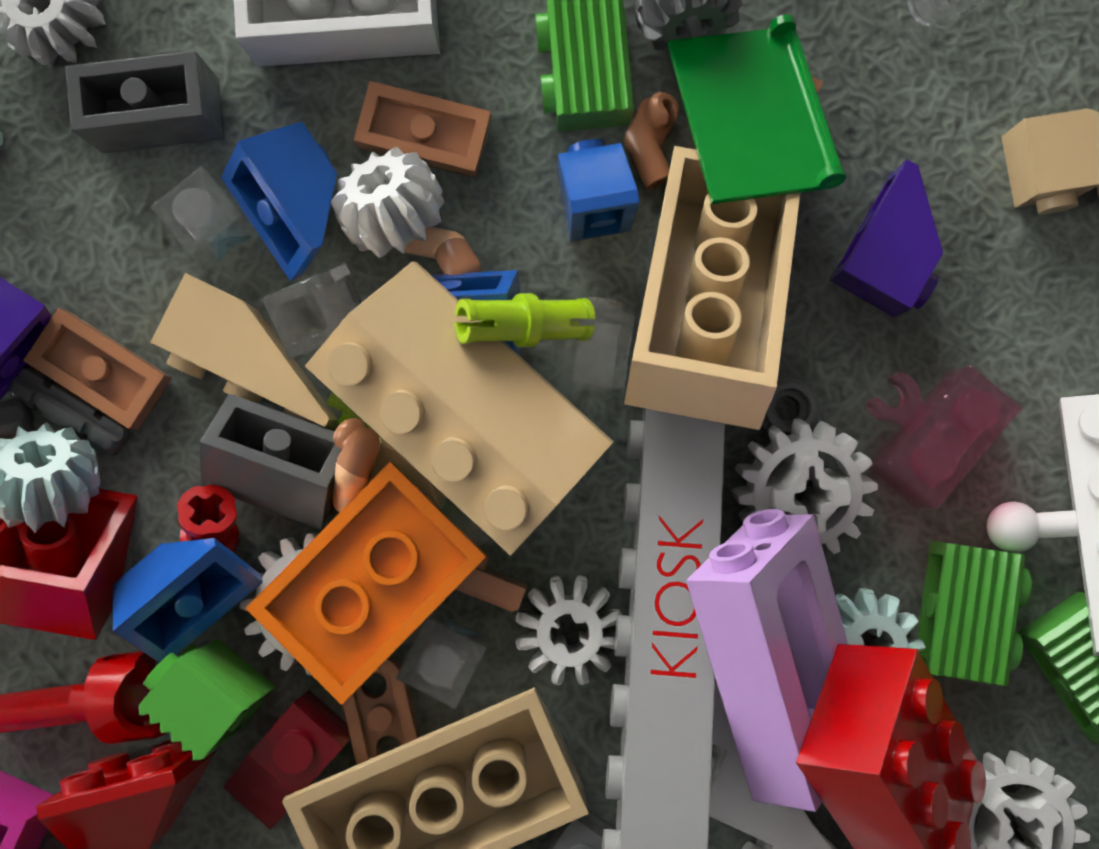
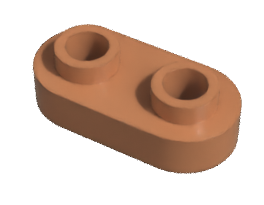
M390 656L374 672L382 675L386 680L387 687L383 694L373 695L369 693L363 683L342 704L357 765L382 754L379 749V740L384 736L395 737L401 745L421 737L406 672L401 663L393 656Z

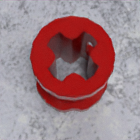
M216 484L195 486L186 491L177 503L178 523L181 528L180 542L215 538L234 553L239 541V531L235 523L237 521V511L234 496L226 488Z

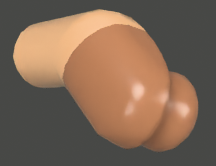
M437 227L426 228V241L413 240L408 243L405 251L408 254L436 259L444 274L460 275L481 272V262L464 236L455 231Z
M349 418L343 421L336 428L333 436L334 444L342 450L335 466L332 496L333 506L339 512L368 485L381 447L378 433L372 428H367L366 423L359 418Z

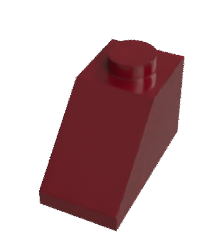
M308 690L291 704L257 743L223 788L271 830L287 812L282 802L284 797L310 786L349 741L350 736L347 723Z

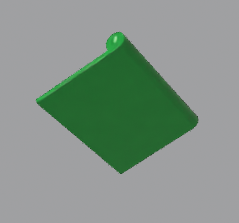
M789 14L780 15L771 21L768 29L668 40L667 47L711 204L835 188L844 183L846 174L840 164L796 31L793 16Z

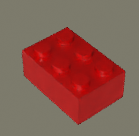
M837 644L796 761L797 766L854 849H971L969 822L974 803L979 804L985 794V769L982 762L977 761L965 738L963 726L955 720L943 697L940 683L933 679L918 649Z

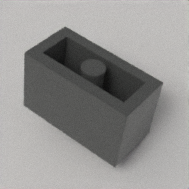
M196 51L65 66L71 130L101 153L225 139L219 78Z
M229 393L199 442L201 486L216 484L226 488L235 499L322 530L333 508L332 496L335 466L342 450L334 444V431Z

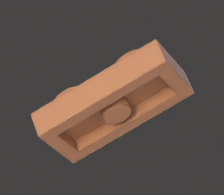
M369 81L353 141L357 148L384 155L395 147H398L404 154L417 152L421 160L425 161L428 166L477 178L492 123V114L488 110Z
M59 307L23 360L123 426L133 430H139L172 379L171 376L70 311Z

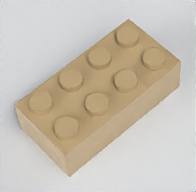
M674 146L624 401L625 405L760 430L777 388L800 193L711 204L696 149Z

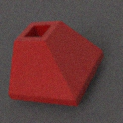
M170 739L152 746V753L131 761L128 751L99 758L88 763L89 770L61 779L59 781L61 791L36 806L38 819L67 849H150L169 832L216 752L214 750L202 760H193L192 750L182 751L181 741L171 742Z

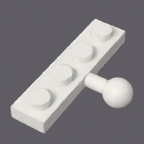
M1099 394L1064 397L1060 398L1059 401L1061 429L1073 510L1036 513L1024 503L1006 502L992 510L987 519L986 528L992 543L1001 550L1011 553H1019L1032 548L1040 538L1077 536L1094 656H1099Z

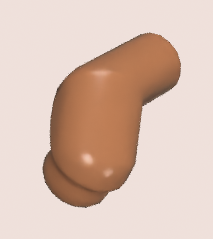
M657 92L640 103L624 135L625 146L646 190H651L665 184L668 180L670 166L661 148L673 123L679 117L680 109L676 99L666 92Z

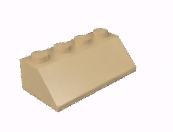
M412 261L348 313L305 367L511 556L614 441L504 341L461 344L455 333L454 322H479L481 320L470 321L467 320V316L454 315L456 304L459 300L422 266Z
M535 687L289 794L282 801L304 849H510L589 814L581 778L557 724Z

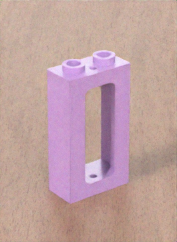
M765 509L746 517L743 525L724 544L714 548L710 552V557L686 582L752 800L816 812L822 801L797 766L796 761L837 644H848L814 514L785 515L781 509Z

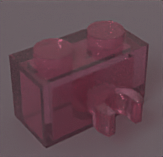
M972 365L946 372L923 401L921 400L919 386L912 377L902 372L891 374L887 381L899 391L901 396L899 405L895 409L891 408L878 397L870 399L865 405L870 414L876 419L883 422L896 421L901 427L873 458V464L869 469L912 506L938 509L1020 412L1022 407Z

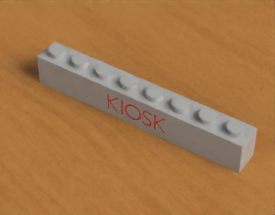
M641 408V421L630 420L628 431L627 459H638L637 484L626 483L623 522L634 523L633 549L622 548L619 588L630 589L629 616H617L615 631V656L626 657L625 685L613 684L610 709V726L622 727L620 756H608L606 772V799L617 800L616 830H603L602 849H708L715 675L686 580L710 557V552L720 545L725 424Z

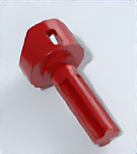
M141 650L110 654L96 660L90 667L85 683L0 694V733L88 722L91 732L100 742L116 744L156 739L165 734L161 733L160 723L150 724L149 714L139 715V704L150 692L143 683L156 667V660Z

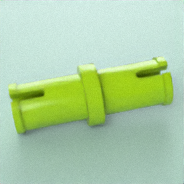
M519 293L512 300L460 299L456 304L454 313L456 316H467V320L470 321L481 320L479 322H454L455 333L461 344L485 341H513L517 347H535L540 340L576 339L578 341H588L595 330L594 325H580L579 321L571 320L595 319L594 306L587 298H578L576 300H539L533 293Z

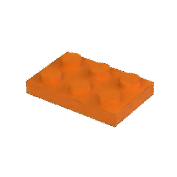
M389 462L245 609L342 705L488 555L394 463Z

